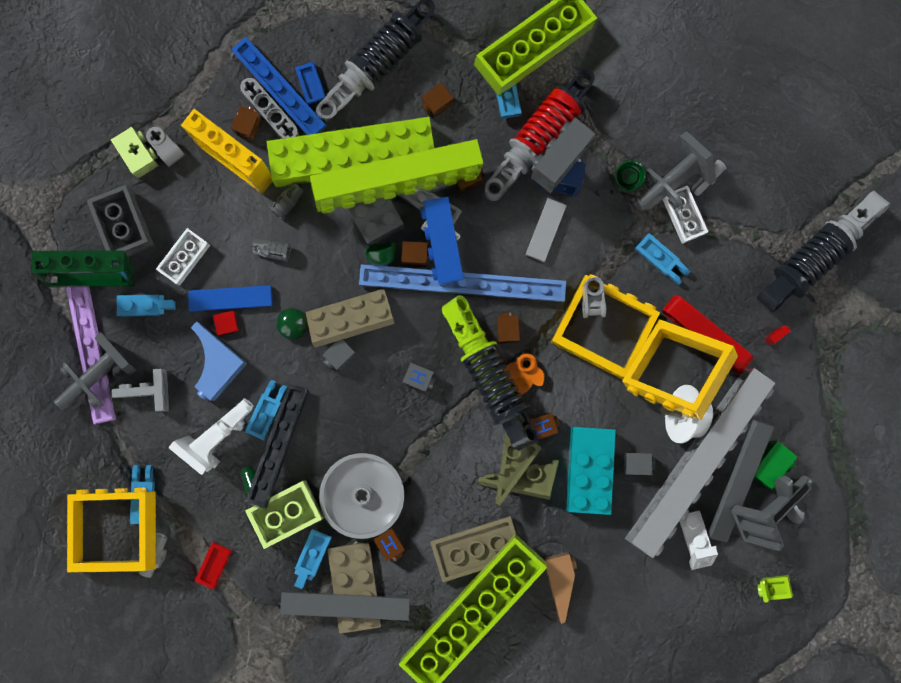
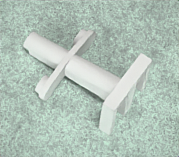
M243 399L196 440L188 435L173 441L169 449L201 475L205 471L208 472L212 468H216L221 461L212 455L213 450L225 437L231 434L232 430L241 431L244 428L245 422L243 419L250 413L254 405L249 400Z

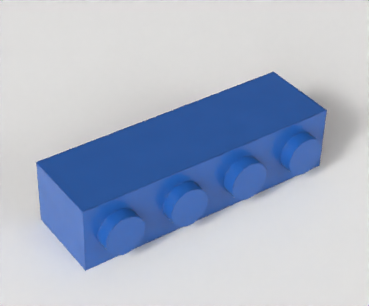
M443 197L423 201L424 206L420 207L422 219L427 220L428 226L424 228L426 240L430 239L432 247L428 248L430 260H434L435 268L432 269L433 280H438L439 285L464 280L449 198Z

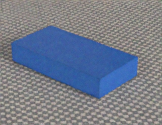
M314 61L295 67L307 105L310 107L319 104L326 95Z

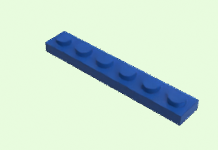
M247 37L243 38L231 49L236 57L307 135L321 133L327 127Z

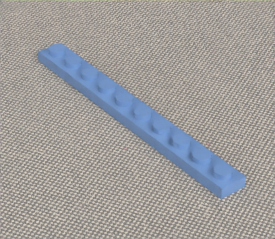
M361 264L359 286L553 302L565 301L566 281L463 273L464 280L439 285L438 280H433L432 270Z

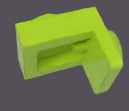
M789 575L766 577L760 581L758 593L760 597H763L764 603H768L770 600L793 597Z

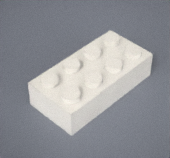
M688 185L675 190L683 201L684 206L682 208L674 210L670 206L667 196L662 199L682 244L708 233Z
M187 228L156 270L180 286L210 247V244Z

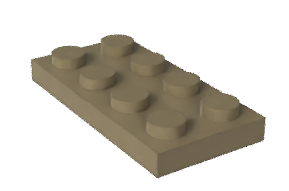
M385 289L305 312L314 348L395 324Z
M511 516L430 541L442 582L481 571L512 536L516 534Z
M370 541L327 549L334 594L377 596ZM337 617L339 634L382 626L381 619Z

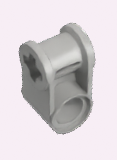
M152 127L147 131L146 138L168 167L185 155L161 128ZM156 136L160 137L159 141L155 139Z
M591 277L584 282L582 288L583 317L587 318L588 316L595 315L605 317L604 283L598 277ZM589 282H595L598 285L596 293L588 289Z

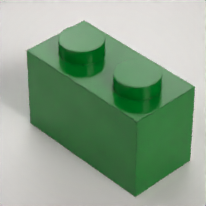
M771 441L764 451L753 479L765 489H776L775 480L782 477L786 472H790L796 464L794 461L798 457L779 441Z

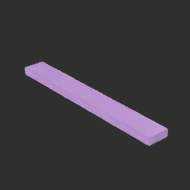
M66 287L84 374L103 356L102 347L95 340L99 332L90 288ZM106 374L90 388L104 404L101 408L98 407L97 409L90 404L93 424L116 420Z

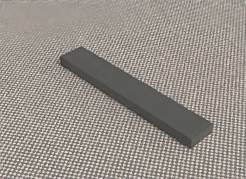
M753 420L708 531L710 539L728 542L736 523L731 510L735 505H743L774 426Z
M283 591L281 594L280 614L409 621L410 598Z

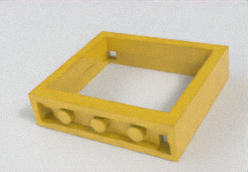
M193 109L181 124L183 129L202 150L259 193L263 194L272 183L271 173L261 158L196 109ZM253 157V158L256 159L257 161H256V163H254V162H253L252 160H250V159Z
M591 274L589 276L585 275L550 343L623 380L645 344L660 312L656 311V307L652 304H642L637 301L638 298L629 293L625 295L619 292L618 287L612 284H608V286L604 284L605 294L650 316L623 368L562 337L583 295L582 288L584 282L591 277H596ZM589 282V286L598 290V285L595 282Z
M659 319L622 382L626 386V390L634 396L641 395L653 404L658 402L672 412L677 410L686 418L694 417L702 420L738 355L732 345ZM664 337L719 357L717 364L694 403L638 381Z
M117 488L115 493H109V489H95V493L90 494V489L76 490V494L68 495L67 572L148 571L156 569V491L147 492V488H134V492H128V488ZM139 499V560L83 561V501Z

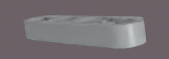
M246 78L241 82L240 88L244 96L259 111L261 116L281 139L299 136L298 129L255 79ZM247 85L253 86L257 93L256 96L247 89ZM262 98L269 101L268 106L265 108L258 106V101ZM275 113L282 115L278 123L271 121V116ZM284 124L289 131L293 130V136H286V132L282 128Z

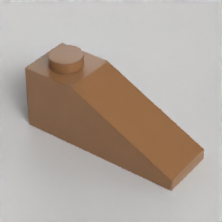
M568 552L543 558L547 562L546 572L561 624L566 621L575 577L574 569H577L574 556L570 557Z

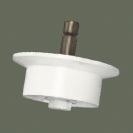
M691 385L680 386L673 393V396L694 403L699 395L698 390ZM711 404L702 420L694 417L686 418L681 412L677 410L672 412L663 406L660 410L661 414L666 415L665 424L668 436L676 443H685L692 437H703L712 423L713 408Z

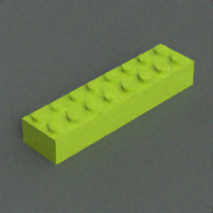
M424 117L267 141L272 182L276 187L289 186L292 183L311 182L310 176L434 149L430 118Z
M475 139L310 176L317 212L330 213L335 210L334 208L343 207L347 209L354 207L356 203L370 204L375 202L376 199L383 197L384 199H392L401 193L410 195L417 192L416 190L423 188L425 190H432L441 184L450 186L463 179L465 181L475 180L481 172L483 159L478 141Z
M514 534L401 658L399 666L417 683H442L545 571L547 562L519 536Z

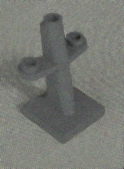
M687 131L680 135L684 159L663 178L650 168L646 171L647 184H654V186L635 201L641 211H648L666 196L669 198L668 202L674 210L682 208L684 206L683 201L674 190L695 174L700 175L709 185L716 181L713 154Z
M99 333L95 340L106 353L84 374L79 377L67 362L62 364L61 371L68 378L72 376L75 382L54 400V403L61 410L68 408L85 392L90 397L88 402L95 409L101 408L104 404L90 388L116 366H119L130 376L137 371L125 360V356L112 345L111 340L102 333Z
M801 476L793 484L789 477H779L775 480L777 498L762 511L735 505L731 511L743 540L781 551L784 543L776 525L786 515L796 524H801L805 520L804 511L798 508L796 504L811 490V479L807 476Z

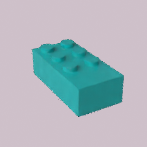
M570 427L566 511L611 515L616 430Z

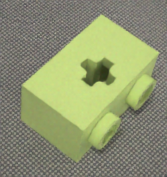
M130 127L111 139L124 162L137 178L142 177L159 166L155 160L158 158L151 147H146L145 142L147 140L141 131L136 132Z

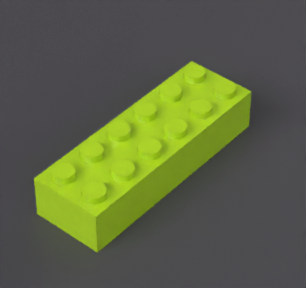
M553 0L477 54L474 66L497 95L500 96L591 30L597 17L583 0Z

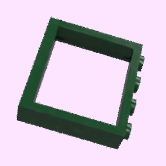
M124 250L32 251V273L48 288L134 287V266ZM51 277H57V283H51Z

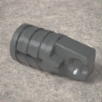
M292 183L287 190L285 189L269 210L278 218L284 220L292 208L295 207L304 191L298 185Z
M255 239L252 244V252L266 258L287 262L291 253V244Z

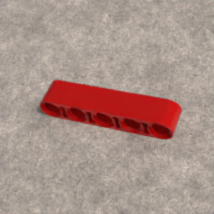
M675 294L662 309V313L677 326L734 346L738 357L731 370L741 375L754 359L751 353L682 297Z

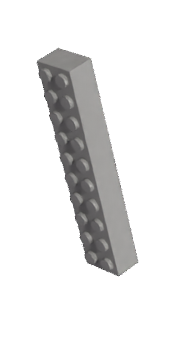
M755 368L744 370L713 412L712 423L707 433L701 438L694 439L627 534L625 540L651 558H654L655 555L658 556L663 551L665 540L667 538L670 539L677 530L675 526L679 520L683 521L689 513L687 509L691 503H696L700 498V490L704 485L707 486L712 481L714 470L716 468L719 469L726 460L724 456L728 450L732 451L738 443L736 439L740 433L744 434L749 428V420L752 416H757L762 409L760 405L763 400H767L774 392L772 388L775 382Z

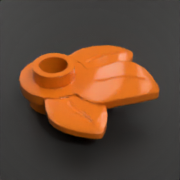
M531 354L521 355L517 362L508 364L507 370L504 371V373L507 371L511 372V377L507 378V380L511 378L515 380L514 384L519 387L518 393L524 394L529 391L532 384L542 386L544 382V373L537 367V361ZM528 360L531 362L529 368L523 367L524 361Z

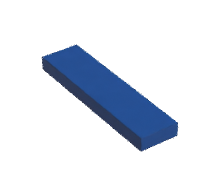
M271 285L188 291L190 312L273 306Z

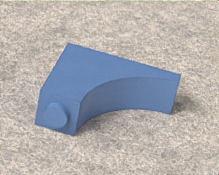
M196 322L191 329L195 331L201 340L204 348L205 364L203 373L194 387L199 390L197 394L205 401L208 399L215 401L247 363L207 328Z

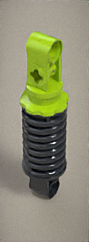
M458 295L442 307V313L447 319L453 334L456 336L459 347L463 348L465 353L460 360L466 369L468 368V373L472 375V381L476 382L475 387L480 389L479 394L484 396L483 402L487 403L486 408L491 410L490 415L494 425L502 424L514 449L520 451L538 441V434L525 413L530 406L523 398L522 393L515 394L519 390L517 385L511 387L515 380L513 378L507 380V378L511 377V372L507 371L504 373L503 371L507 370L508 366L506 364L499 365L504 362L503 357L496 359V357L500 356V351L496 346L497 343L495 341H487L486 334L480 328L468 301L463 296Z

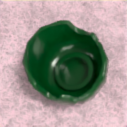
M628 160L621 163L616 169L615 180L623 190L635 191L640 189L645 183L646 170L640 162Z
M388 241L387 244H374L365 250L367 261L375 266H386L392 263L396 257L395 243Z
M287 308L277 317V330L286 339L295 340L301 338L308 328L307 318L299 309Z

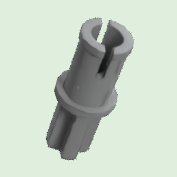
M720 160L715 161L714 166L717 178L727 168ZM700 177L691 186V192L699 196L709 184Z

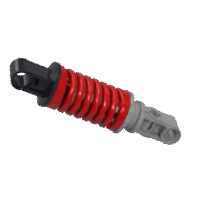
M580 70L566 88L559 85L554 86L547 99L544 100L542 105L524 124L522 130L517 133V137L509 141L512 149L505 153V160L486 183L485 196L491 201L499 200L508 188L515 183L521 173L526 174L529 171L528 168L530 165H533L540 154L545 155L546 147L554 137L558 139L564 124L567 121L571 123L574 117L583 114L585 108L581 100L590 91L595 80L594 73L591 70ZM585 78L589 84H582L579 79ZM497 186L500 192L493 194L489 191V187Z

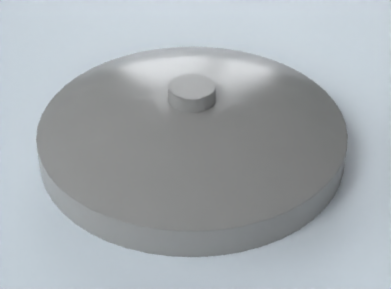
M368 453L346 456L333 464L322 480L319 494L321 510L328 523L345 536L357 539L378 536L395 523L402 511L404 504L402 480L396 469L379 456Z

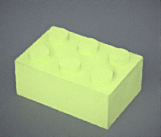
M306 480L271 497L267 510L256 506L245 510L264 549L325 518Z

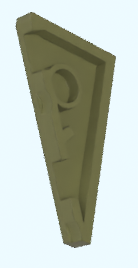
M506 431L495 501L498 506L502 504L541 450V447L536 443L520 451L514 449Z
M553 460L550 464L540 466L538 464L531 465L525 470L511 492L550 500L559 460ZM493 473L479 477L478 483L479 485L497 488L499 475H494Z

